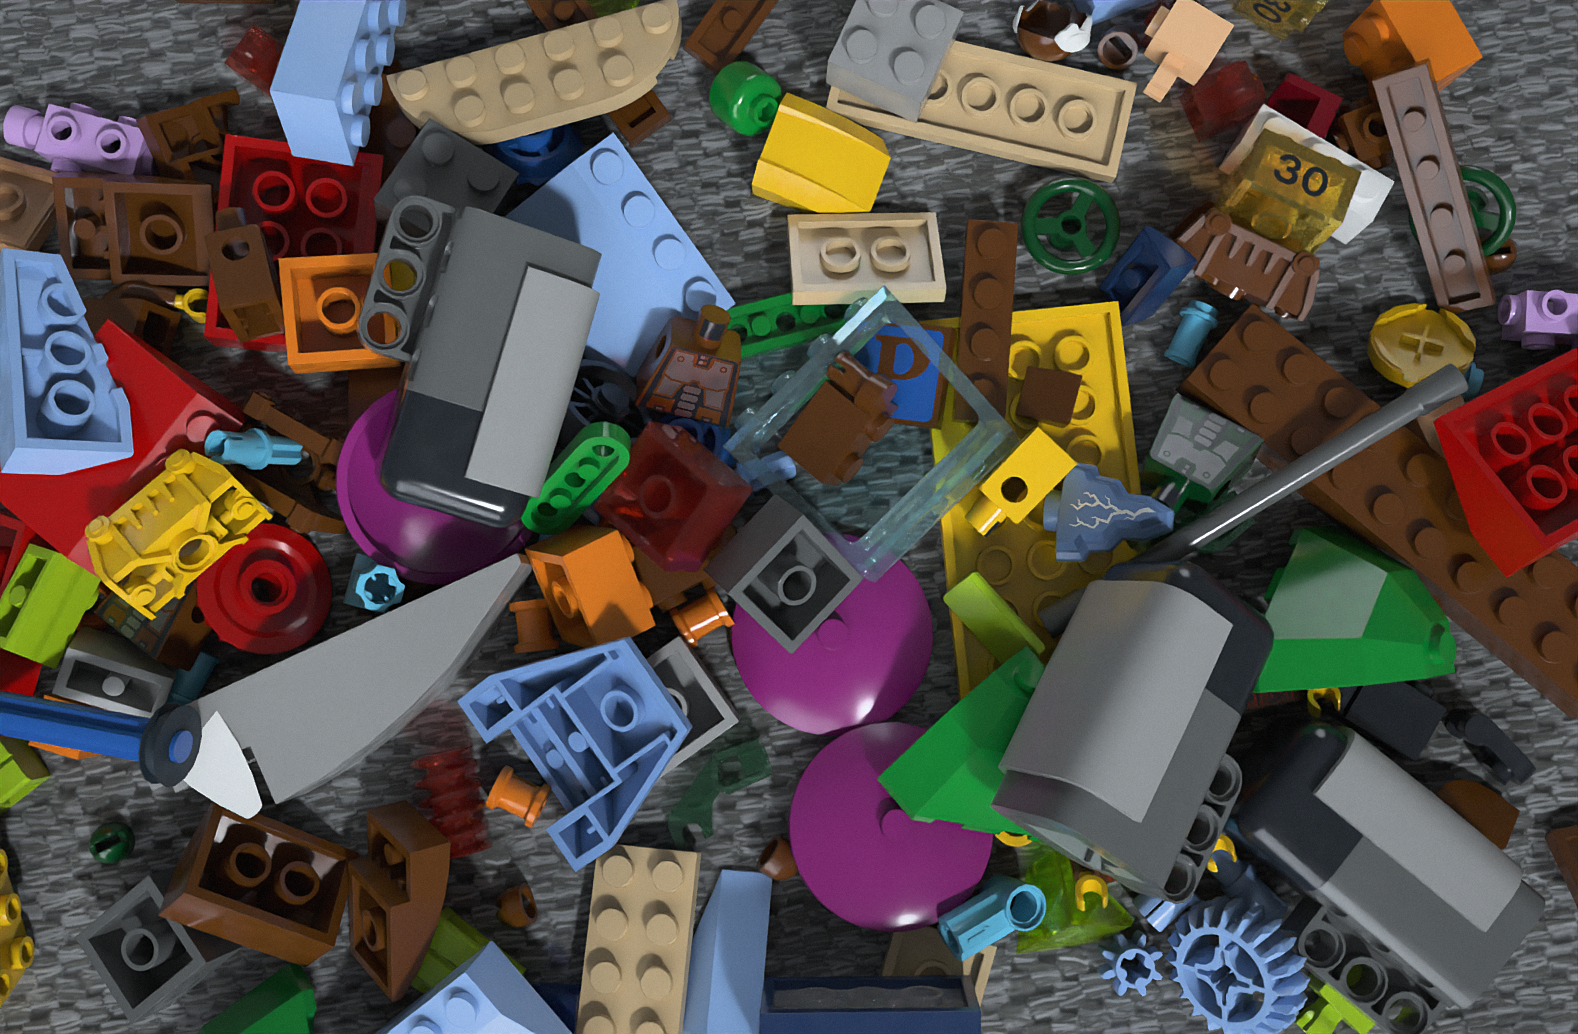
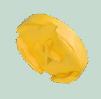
M1411 303L1394 306L1380 314L1369 333L1367 354L1374 368L1389 381L1406 388H1410L1450 363L1456 366L1462 375L1465 376L1474 359L1476 339L1469 326L1454 313L1440 308L1439 313L1433 310H1425L1427 304Z

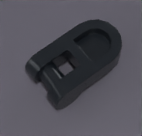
M1463 708L1453 709L1446 716L1445 726L1449 734L1474 744L1486 757L1481 762L1483 768L1501 784L1506 785L1509 781H1512L1521 786L1536 773V768L1528 757L1489 717Z

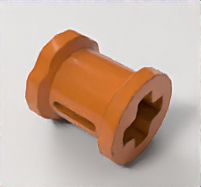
M714 587L706 590V595L681 610L676 607L669 610L677 629L691 649L698 646L700 638L722 625L729 628L735 624Z
M545 599L509 603L510 611L515 613L518 644L513 646L514 654L560 648L559 640L554 639L551 612Z
M506 765L497 777L485 807L491 810L499 807L524 819L525 826L532 829L548 800L551 787L546 783L540 787L514 774V768Z

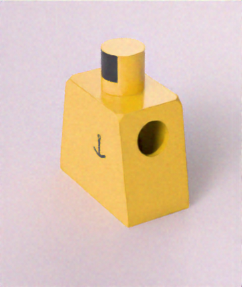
M1033 427L979 484L978 488L985 496L964 517L986 538L1007 516L1018 524L1076 466L1077 462L1039 427ZM1011 477L1021 478L1025 486L1024 490L1015 499L1005 497L1001 490Z

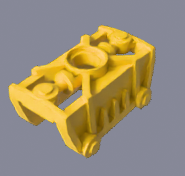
M178 449L166 459V470L108 518L104 515L98 516L85 528V535L89 538L86 542L95 573L106 586L151 621L157 617L155 613L173 597L182 598L185 595L186 586L230 548L241 543L244 545L249 540L246 535L265 518L270 520L273 517L223 465L198 453L192 452L190 454L185 449ZM231 486H234L236 488V490L231 489L230 491H228V489ZM132 572V574L130 575V579L124 584V586L118 583L126 575Z

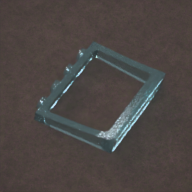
M885 285L870 300L862 297L853 302L844 314V320L847 323L833 336L824 334L817 338L808 349L807 356L810 359L796 373L793 370H789L781 374L772 384L771 392L774 395L760 409L753 406L745 410L735 422V428L738 431L723 445L733 457L774 495L777 494L804 514L862 577L873 583L890 569L1021 441L1013 428ZM895 323L974 410L979 420L978 424L862 538L856 542H851L762 460L760 449L819 390L822 384L829 380L826 372L830 364L834 365L837 369L839 367L842 368L834 360L836 356L843 351H849L854 356L884 325Z

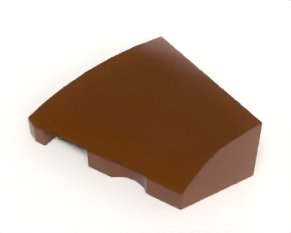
M236 89L198 98L189 104L148 114L136 120L161 176L212 183L214 205L218 203L225 134L240 136L228 133L227 106L240 104V97Z

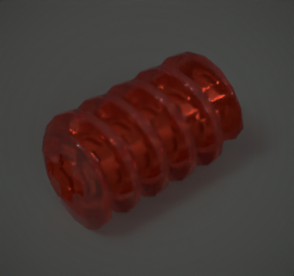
M472 746L428 754L410 763L411 768L427 770V775L414 783V788L431 791L429 797L418 803V809L435 812V816L428 821L451 842L450 859L478 853L493 846L492 839L476 836L489 827V819L472 815L485 807L486 804L483 798L469 796V793L482 785L480 778L465 776V773L478 765L476 758L461 756L462 752Z

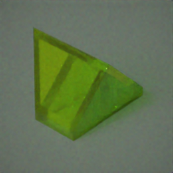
M1054 849L1034 861L1026 870L1025 882L1036 886L1042 891L1047 906L1042 922L1035 929L1018 932L1016 954L1100 942L1130 927L1135 918L1109 893L1108 903L1105 908L1102 907V898L1098 893L1094 891L1084 893L1085 911L1079 910L1075 903V886L1077 882L1073 878L1069 858Z

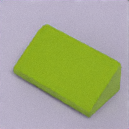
M978 572L967 573L944 594V602L1001 664H1004L1025 646H1028L1036 656L1045 650L1044 643Z

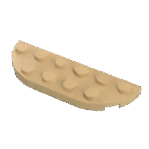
M662 0L394 73L386 77L399 107L406 117L419 129L424 127L428 119L431 118L473 145L507 141L617 110L632 103L651 90L657 84L656 76L669 59H675L682 34L679 6L677 0Z

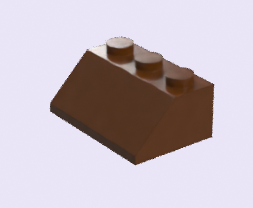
M212 801L174 868L158 916L307 967L335 946L349 893L348 861L357 859L359 853L258 813L246 819Z

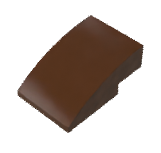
M62 171L52 176L60 255L72 279L111 280L112 284L137 281L150 285L209 286L211 266L204 237L208 233L215 232L216 227L212 183L146 175Z
M407 800L367 809L368 856L348 861L350 952L392 1002L404 997L429 950L445 899L450 865L451 842Z

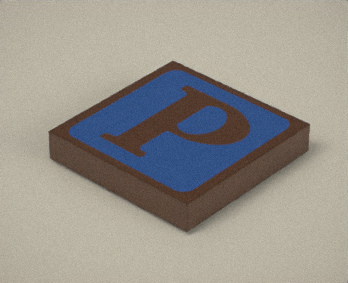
M856 318L851 348L852 356L874 374L881 372L897 385V391L891 400L899 406L891 416L894 419L893 424L936 430L942 429L956 329L944 326Z

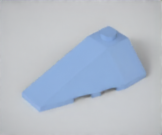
M2 248L0 252L1 473L62 475L129 458L134 453L130 404L122 387L117 388L106 365L109 358L102 343L97 344L84 317L86 308L63 258L59 254Z
M722 869L692 939L682 1034H759L772 878H769L762 872Z

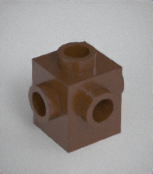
M1364 97L1339 109L1341 116L1331 123L1326 141L1376 171L1394 163L1391 156L1394 155L1378 101L1371 103L1369 97Z

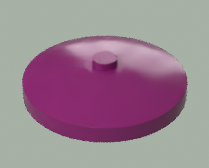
M398 387L375 400L360 414L348 431L341 446L336 466L335 487L340 513L346 527L357 544L372 560L379 565L394 568L396 575L411 581L432 585H449L517 554L527 543L533 531L528 529L521 519L515 524L504 528L490 527L400 502L390 497L377 482L375 462Z
M834 533L822 535L864 579L792 655L738 603H736L733 615L735 624L732 625V647L737 669L755 700L767 712L783 723L798 730L819 735H843L862 726L882 723L893 716L910 700L922 682L929 665L933 645V624L928 601L922 587L909 568L890 551L874 542L852 535Z
M895 722L876 723L844 733L828 743L813 757L802 772L791 798L788 815V838L793 860L800 877L813 896L825 908L841 919L862 928L882 932H906L938 922L940 916L963 904L972 894L983 876L990 857L993 834L962 829L960 823L935 819L932 823L911 820L877 780L888 767L928 731L918 726Z

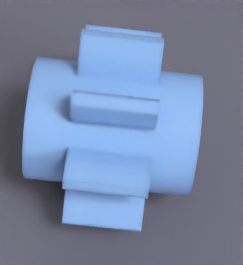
M1117 929L1113 930L1115 941L1109 948L1104 945H1098L1097 947L1106 957L1107 963L1100 966L1097 972L1103 979H1110L1116 976L1113 982V989L1118 995L1122 996L1126 992L1127 987L1135 988L1142 996H1145V986L1152 979L1162 980V976L1155 970L1154 961L1163 954L1156 946H1149L1143 949L1146 944V935L1139 930H1136L1132 939H1126ZM1136 957L1139 960L1136 968L1128 966L1124 969L1121 966L1123 958L1132 960Z

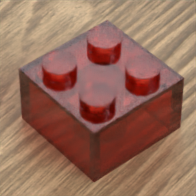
M649 421L630 450L628 466L604 490L594 508L664 572H698L754 488L683 427Z

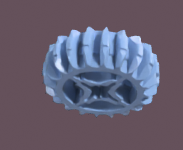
M1224 895L1207 900L1206 902L1201 901L1193 906L1191 911H1188L1178 919V922L1175 924L1176 929L1172 931L1171 936L1167 939L1173 948L1170 949L1165 958L1176 967L1169 978L1181 984L1183 989L1178 998H1188L1194 1006L1192 1016L1203 1014L1207 1018L1209 1031L1222 1027L1224 1034H1278L1283 1028L1286 1029L1296 1020L1299 1010L1304 1007L1305 1001L1308 999L1303 991L1307 988L1310 978L1300 971L1304 967L1307 958L1293 952L1292 947L1297 937H1285L1279 930L1282 919L1269 921L1265 916L1264 905L1254 906L1250 909L1245 897L1235 898L1231 901ZM1211 934L1219 935V944L1217 946L1210 945ZM1255 991L1265 993L1264 1001L1253 1000V993Z

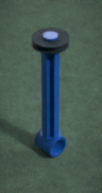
M0 690V735L139 761V769L144 780L151 784L160 783L165 787L176 786L186 778L194 766L199 753L202 738L201 720L198 712L190 705L180 706L177 703H166L157 709L151 718Z

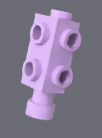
M71 103L69 109L49 104L45 117L38 110L14 105L5 116L3 134L6 142L26 149H34L35 152L52 163L51 170L54 172H101L156 177L160 175L136 119L119 116L118 122L101 118L102 113L78 103ZM119 140L121 141V146L116 152L115 147L111 143Z
M1526 290L1517 295L1506 294L1501 298L1497 317L1502 325V340L1522 341L1521 348L1529 350L1552 349L1555 347V344L1572 345L1571 350L1578 347V294L1566 293L1561 290L1549 292Z

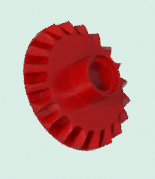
M260 523L246 535L249 540L244 545L242 543L234 545L201 573L194 582L197 588L196 606L201 608L205 617V625L210 626L218 634L219 641L230 643L238 651L252 652L258 654V656L281 654L307 642L324 623L332 599L329 571L317 549L303 536L293 530L275 524ZM252 581L261 582L266 586L270 595L268 603L262 602L254 596L251 588Z

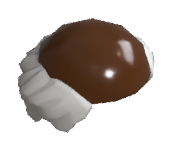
M1037 0L1028 9H1026V6H1020L1013 20V29L1017 34V40L1022 50L1037 60L1045 62L1062 60L1074 52L1082 50L1090 42L1092 16L1087 13H1080L1077 9L1070 11L1068 7H1060L1055 3L1050 4L1048 1Z

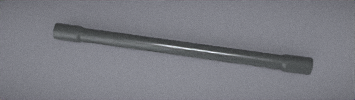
M1453 364L1446 365L1408 388L1402 396L1126 562L1179 561L1415 418L1431 413L1466 392L1468 384L1464 376ZM1088 585L1071 591L1037 612L1053 639L1064 633Z

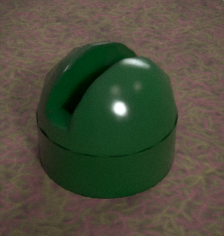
M119 821L99 826L89 839L90 853L95 860L107 864L117 863L120 860L126 859L135 847V836L132 829ZM118 834L121 843L105 850L101 849L100 842Z

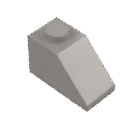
M83 626L67 648L52 694L110 711L151 718L157 709L167 703L176 675L129 639Z

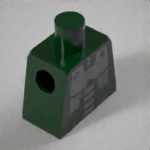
M1176 393L1151 447L1140 480L1143 485L1154 490L1150 497L1172 509L1175 515L1181 506L1197 515H1204L1251 469L1264 439Z

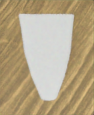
M216 711L202 728L198 756L194 766L183 780L218 805L249 819L260 811L262 802L253 774L239 743L218 711Z

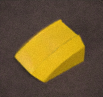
M786 93L779 105L763 151L758 159L752 181V193L805 214L870 213L891 157L884 140L871 131L831 110Z

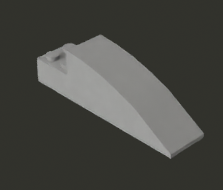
M517 553L187 705H190L198 712L202 729L214 713L218 711L239 743L247 763L250 764L257 761L275 804L309 793L350 769L392 739L452 684L472 663L508 611L509 603L515 601L533 575V568L528 556ZM184 780L176 786H172L175 793L191 788ZM149 783L152 791L165 787L160 783Z

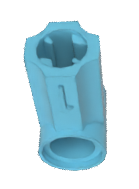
M357 553L343 602L371 611L388 613L392 604L401 602L405 585L399 581V576L396 575L394 568L379 565L368 555Z
M999 874L991 877L984 884L980 894L940 916L937 929L943 943L951 951L953 957L963 962L1014 930L1029 931L1035 929L1042 922L1046 913L1045 896L1039 888L1030 883L1008 875ZM1016 895L1015 904L1010 909L1011 901Z

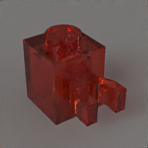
M254 23L224 63L242 81L273 102L270 87L285 45Z
M1239 60L1221 68L1216 73L1199 79L1195 86L1190 84L1179 98L1198 142L1247 123L1263 104L1266 105L1263 83L1257 74L1251 73L1246 60L1242 62Z

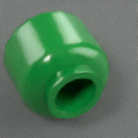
M746 61L732 62L723 67L715 76L709 91V104L713 114L735 132L746 136L759 135L769 129L774 122L779 105L783 99L781 86L774 77Z

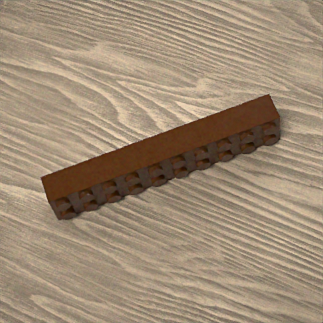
M1254 303L1238 316L1175 389L1180 395L1262 437L1264 441L1256 459L1273 473L1381 408ZM1405 426L1400 427L1295 490L1343 531L1412 568L1447 617L1568 717L1578 719V567L1559 551L1554 550L1506 578L1472 535L1447 461Z

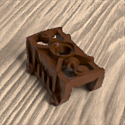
M1210 198L1204 199L1199 205L1196 204L1169 232L1167 238L1196 258L1197 263L1192 268L1195 270L1193 272L1195 278L1206 280L1205 283L1235 300L1245 303L1248 300L1257 307L1262 306L1269 310L1274 309V313L1285 319L1289 317L1298 321H1304L1312 307L1320 274L1319 258L1314 253L1309 252L1308 246L1304 242L1293 237L1284 240L1226 213L1222 204Z
M259 390L258 392L252 391L251 394L248 393L240 408L245 413L244 423L237 432L244 433L253 428H260L266 431L256 422V420L261 421L284 436L303 446L301 451H306L313 460L312 471L307 477L298 479L293 475L291 465L275 464L274 466L258 470L249 469L242 464L222 465L258 501L287 517L286 523L290 525L289 528L301 534L303 532L309 534L311 530L333 534L347 533L348 528L343 518L323 506L318 489L324 493L329 492L331 489L336 491V470L328 465L334 464L337 466L338 456L345 438L333 436L329 439L298 422L289 414L275 408L276 402L272 400L273 397Z

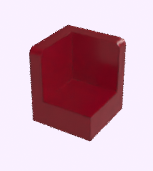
M1287 73L1272 91L1266 105L1324 139L1343 98L1292 73Z

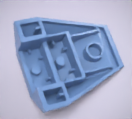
M630 636L495 672L457 701L486 744L510 729L546 783L551 787V790L565 808L567 814L549 826L546 831L575 872L611 849L617 843L693 727Z

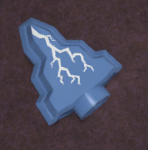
M1077 462L1076 466L1065 476L1062 490L1052 489L1046 495L1043 525L1046 531L1056 532L1057 562H1084L1090 553L1112 552L1123 540L1147 541L1172 532L1175 513L1172 509L1150 496L1128 494L1120 480L1100 476L1097 466Z

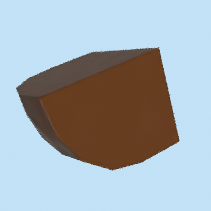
M1455 780L1444 784L1435 793L1438 798L1499 849L1506 848L1520 810L1496 792L1474 781Z

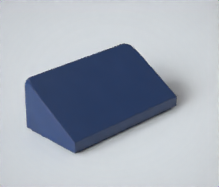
M1147 226L1138 234L1099 285L1098 289L1107 302H1119L1121 325L1125 327L1153 316L1195 266L1197 260L1187 250L1151 226Z

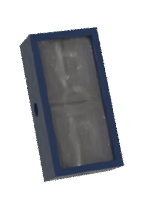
M971 975L764 977L760 1007V1034H981V1010Z

